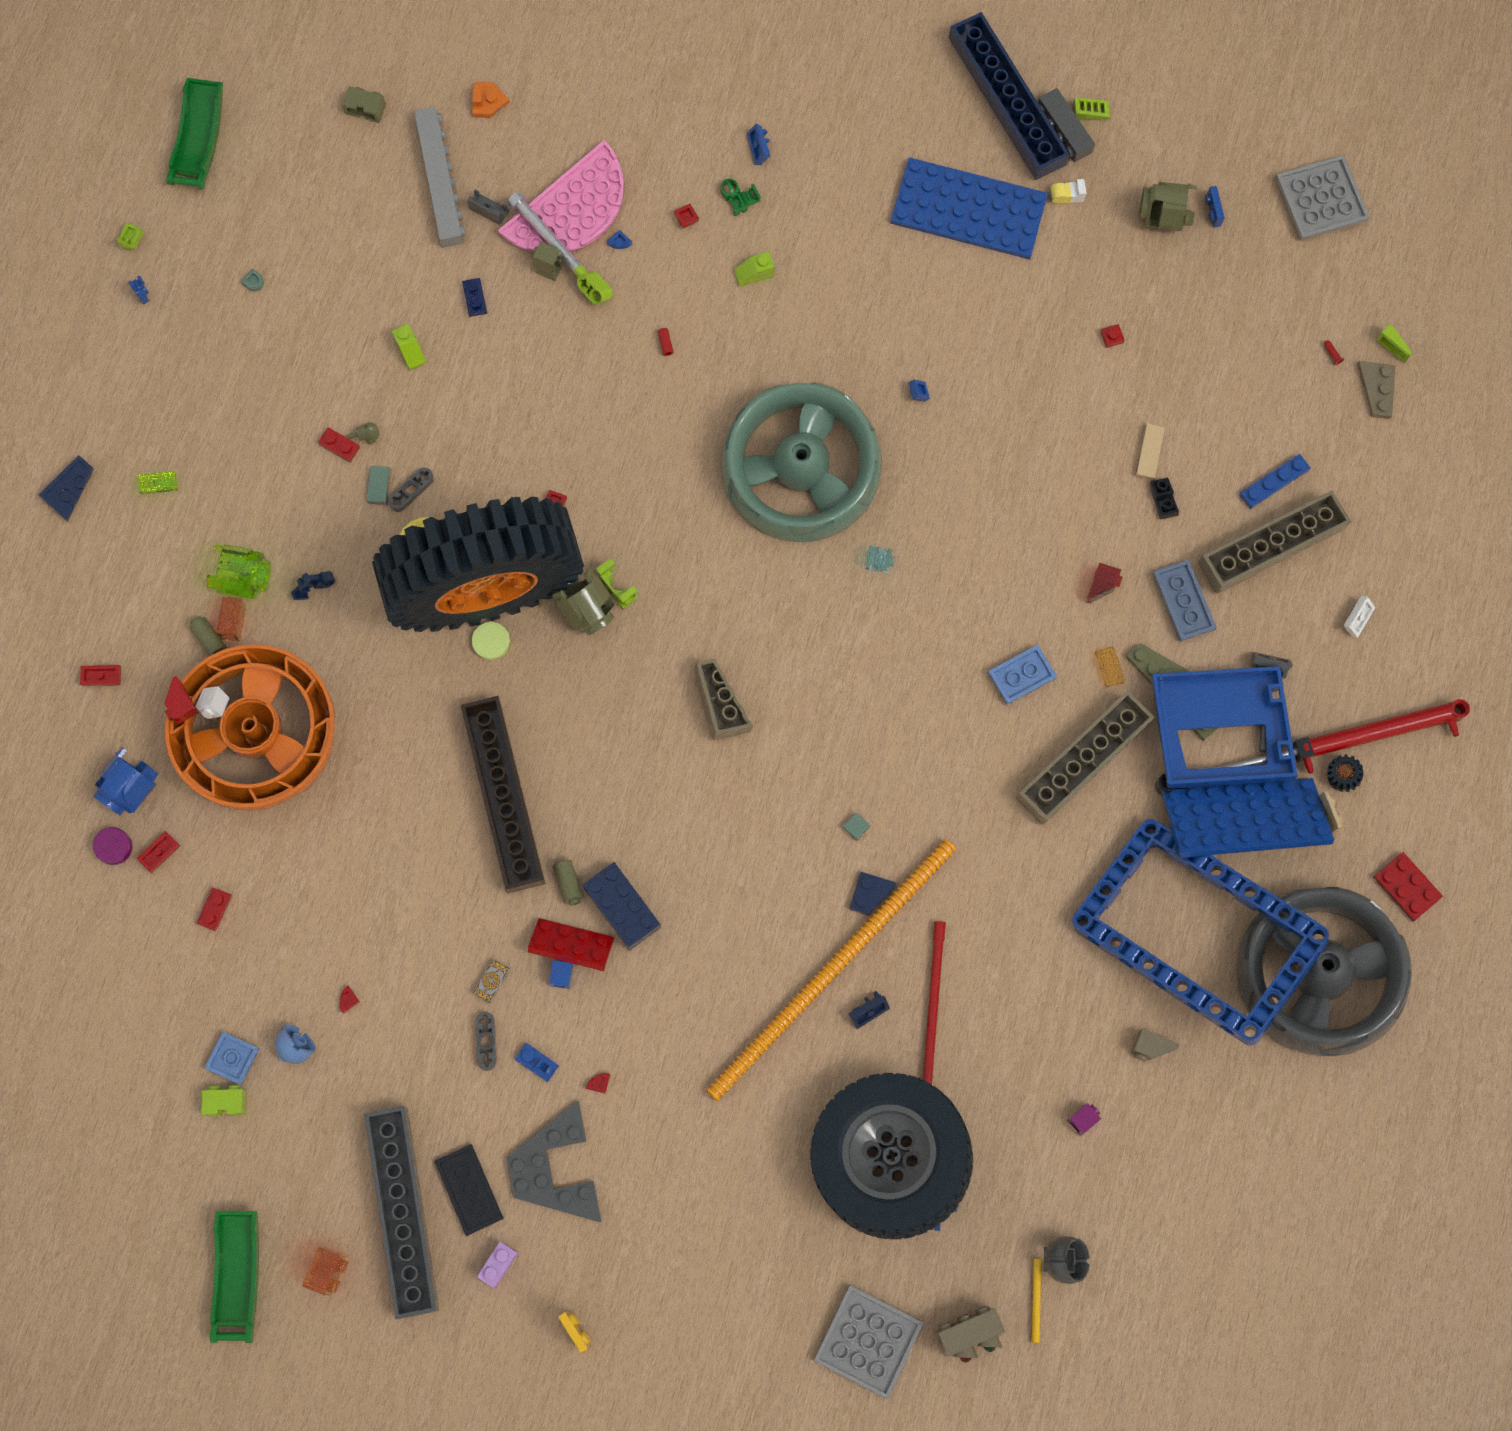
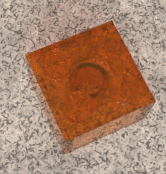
M318 1247L302 1287L324 1296H331L333 1292L336 1293L340 1285V1281H338L339 1276L346 1271L349 1263L346 1261L348 1256L326 1247Z

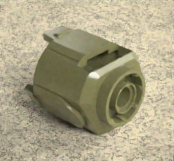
M1159 182L1150 187H1144L1139 218L1145 219L1146 226L1154 229L1182 231L1183 226H1193L1195 212L1186 210L1189 189L1197 190L1198 186L1191 185L1190 183L1186 185Z
M590 568L584 574L586 579L580 582L577 580L574 583H568L569 588L565 590L566 592L560 590L552 594L555 604L572 629L577 632L584 630L587 635L599 631L614 619L611 613L614 608V602L598 576Z

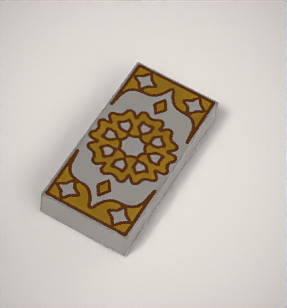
M492 959L473 994L491 1003L510 968Z

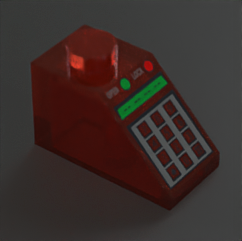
M1099 563L1086 603H1092L1112 593L1116 587H1120L1122 576H1120L1121 569Z

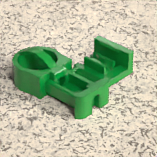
M728 178L721 183V194L726 201H730L734 209V216L739 215L740 211L743 213L747 212L748 206L761 201V196L754 184H751L749 191L744 193V191L741 192L738 183L734 179ZM728 185L731 193L725 192L723 187Z

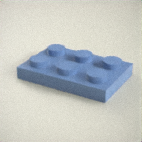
M1038 645L988 671L990 678L1006 705L1057 678Z

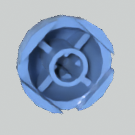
M286 1024L278 1033L275 1039V1048L281 1061L300 1064L315 1052L316 1046L306 1033L302 1036L298 1032L300 1028L292 1024Z

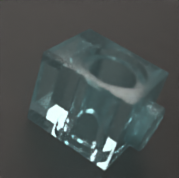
M869 546L866 569L888 573L889 567H893L895 556H891L892 549Z

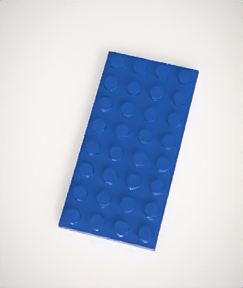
M909 157L890 224L1030 260L1048 193Z
M1313 778L1176 789L1171 792H1162V799L1180 858L1331 845L1334 842V837Z

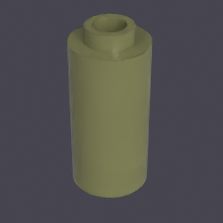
M199 616L191 621L190 630L209 656L227 649L206 617Z
M565 860L553 865L564 902L569 903L570 906L579 904L581 902L580 899L584 896L572 861Z

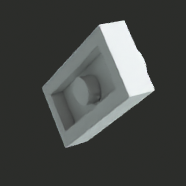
M1361 595L1344 624L1345 629L1352 637H1359L1376 608L1367 596Z

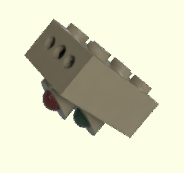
M984 1306L975 1310L976 1314L973 1316L965 1314L956 1318L957 1323L947 1322L938 1326L939 1330L935 1334L944 1356L949 1357L953 1355L954 1357H959L962 1362L967 1363L972 1358H978L974 1345L983 1347L987 1352H993L996 1347L1003 1348L998 1335L1004 1333L1005 1330L996 1309Z

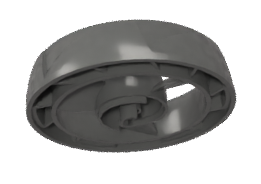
M1334 886L1304 888L1278 897L1304 914L1326 912L1348 918L1361 926L1374 941L1362 944L1349 952L1342 944L1328 940L1326 948L1298 986L1303 994L1295 1003L1290 1017L1281 1010L1266 1033L1290 1049L1315 1056L1346 1055L1375 1043L1396 1023L1409 995L1412 966L1410 953L1404 937L1398 933L1388 916L1377 904L1369 898L1348 889ZM1260 912L1246 930L1237 957L1239 990L1249 1013L1267 989L1263 974V956L1270 937L1291 954L1302 941L1301 938L1293 933H1288L1270 922L1268 917ZM1282 912L1279 914V917L1286 919L1289 915ZM1293 966V972L1301 971L1299 966ZM1354 978L1361 980L1385 978L1381 998L1370 1015L1349 1027L1326 1030L1330 1018V1001L1342 996L1350 988ZM1273 998L1268 999V1003L1276 1004Z

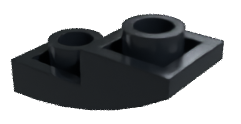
M1169 478L1150 481L1153 499L1160 520L1178 516L1179 510L1173 497L1174 491Z

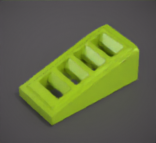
M1074 98L1073 112L1079 120L1110 119L1109 101ZM1101 107H1104V113H1101Z
M1391 324L1377 338L1379 343L1404 363L1412 354V351Z

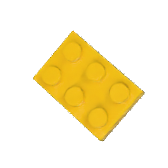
M568 1311L558 1316L580 1353L591 1347L589 1343L592 1340L586 1330L581 1331L578 1325L581 1322L576 1314Z

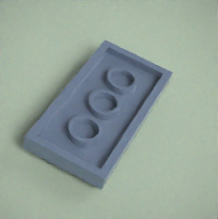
M1189 560L1153 572L1154 579L1180 642L1216 630L1217 627Z

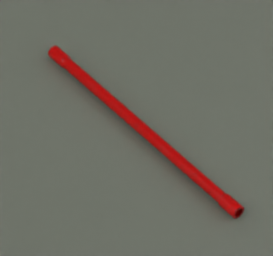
M942 921L934 922V943L922 1080L932 1084L943 942L946 922Z

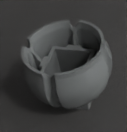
M1068 1236L1053 1240L1048 1247H1044L1043 1272H1048L1054 1280L1063 1284L1081 1282L1087 1276L1090 1264L1086 1262L1090 1258L1086 1244L1080 1239Z

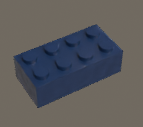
M615 862L583 884L586 893L629 951L661 928L659 921Z

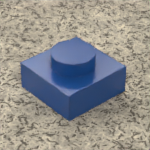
M919 380L909 382L910 394L913 400L925 402L930 399L926 382Z

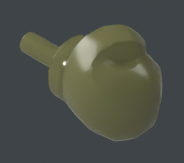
M369 422L356 428V433L347 435L348 439L359 437L360 441L366 440L368 444H373L379 437V430L376 424Z

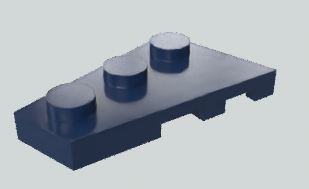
M78 455L39 496L68 522L94 470L93 467Z

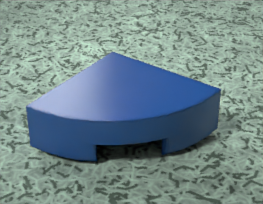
M619 230L607 240V245L615 249H625L632 245V241Z

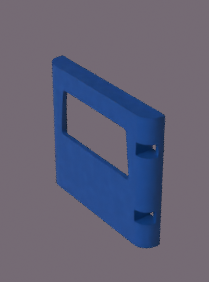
M1280 666L1151 675L1168 788L1281 782L1295 779L1298 776ZM1278 691L1279 698L1273 699L1272 692ZM1259 725L1265 727L1266 765L1187 769L1177 731ZM1288 747L1289 755H1282L1281 749Z

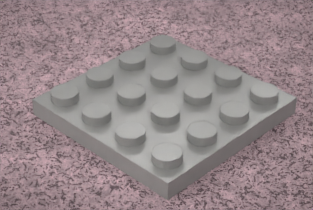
M1344 155L1279 173L1275 177L1300 240L1366 222L1370 218Z
M849 1285L814 1361L888 1399L923 1322Z

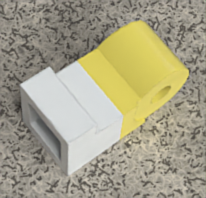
M1077 179L1076 182L1065 184L1056 183L1050 187L1052 202L1056 204L1084 202L1087 194L1084 179Z

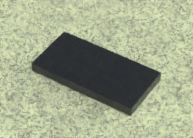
M472 1144L434 1161L466 1236L504 1219Z

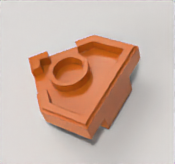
M475 81L472 115L473 117L491 118L500 108L508 105L510 100L493 82Z

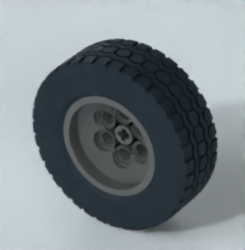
M900 1073L869 1075L868 1078L858 1079L856 1083L852 1082L847 1085L843 1091L841 1089L834 1096L835 1098L828 1102L825 1106L826 1109L821 1112L818 1118L819 1121L816 1122L813 1131L814 1135H812L811 1140L812 1147L810 1149L811 1168L815 1183L823 1199L838 1217L859 1232L872 1237L891 1240L906 1239L924 1234L928 1230L939 1226V1223H943L956 1210L966 1194L965 1191L968 1189L973 1169V1151L966 1125L952 1101L937 1087L932 1086V1084L925 1080ZM885 1134L892 1135L890 1142L885 1143L882 1141ZM906 1138L912 1140V1144L909 1147L902 1146V1142ZM871 1149H878L876 1157H869L868 1154ZM893 1153L896 1156L894 1162L890 1160L891 1154ZM916 1158L918 1163L914 1167L908 1166V1160ZM877 1168L884 1169V1173L880 1177L874 1176V1171ZM896 1173L904 1174L900 1182L894 1181Z

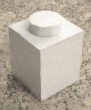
M218 686L203 688L195 707L207 719L222 717L230 698Z

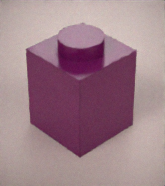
M1087 1103L1067 1121L1081 1136L1101 1119L1098 1116L1100 1112L1094 1105L1090 1106Z

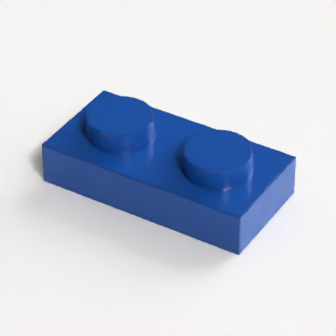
M1211 186L1207 194H1205V203L1209 206V220L1213 222L1214 228L1221 227L1225 217L1217 186Z

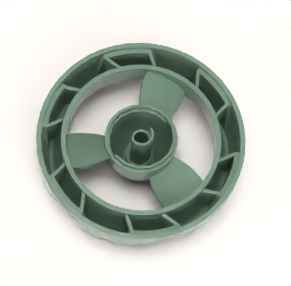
M816 382L809 384L795 383L768 388L757 394L741 408L725 437L721 454V469L729 499L735 509L749 524L764 534L780 540L812 542L829 538L844 531L864 514L878 489L882 469V453L875 428H873L854 400L845 393L828 385ZM802 408L799 418V432L792 433L783 438L777 445L774 456L753 455L744 457L751 436L765 420L788 409ZM835 419L849 431L858 450L859 471L851 490L841 479L828 472L830 457L823 440L832 429ZM777 477L789 489L795 491L810 490L816 505L822 513L809 516H794L778 512L762 502L750 486L759 485Z

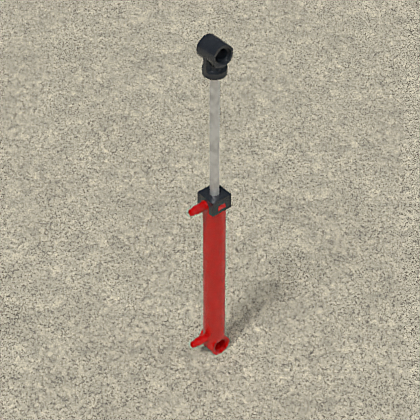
M1457 699L1451 703L1312 738L1298 739L1293 742L1296 762L1303 761L1307 772L1311 774L1314 772L1311 761L1312 757L1448 723L1453 736L1457 737L1459 736V729L1456 722L1461 721L1469 714L1470 706L1465 700ZM1454 707L1459 708L1461 714L1456 713ZM1288 750L1281 751L1282 755H1289ZM1266 755L1221 767L1253 766L1267 763ZM1165 773L1155 783V789L1160 795H1162L1163 791L1171 792L1176 789H1187L1165 788L1162 785V781L1166 780Z

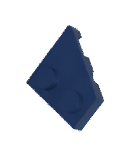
M861 872L849 910L869 915L889 892L895 888L897 882Z

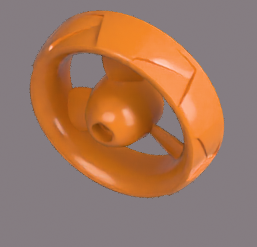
M253 644L231 647L207 657L197 664L181 681L196 706L203 688L220 686L229 679L243 675V698L236 700L227 707L221 717L220 728L203 730L193 734L196 715L179 725L174 720L170 721L167 715L165 720V741L168 755L183 781L196 793L213 803L241 811L269 809L309 789L322 774L329 762L335 730L333 702L318 674L305 661L288 651L277 647ZM281 678L289 681L299 689L307 702L310 713V731L305 747L297 740L282 734L281 718L271 705L280 688ZM229 747L234 753L245 758L266 756L272 767L280 775L261 783L236 784L214 776L205 769L201 762L215 757Z

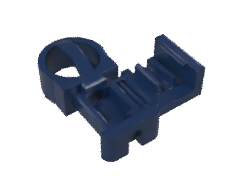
M331 571L320 572L314 575L305 573L302 575V578L297 580L298 586L291 594L294 600L309 599L307 593L310 592L309 588L313 586L314 589L329 588L335 583V578Z

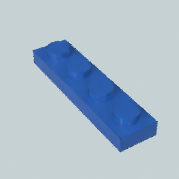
M1298 454L1242 491L1239 495L1246 505L1252 509L1308 472L1311 467L1301 454Z

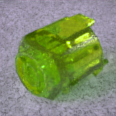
M216 544L213 550L220 551L221 554L216 575H207V588L215 589L219 594L254 599L260 592H266L270 580L271 562L266 560L263 553L233 545Z

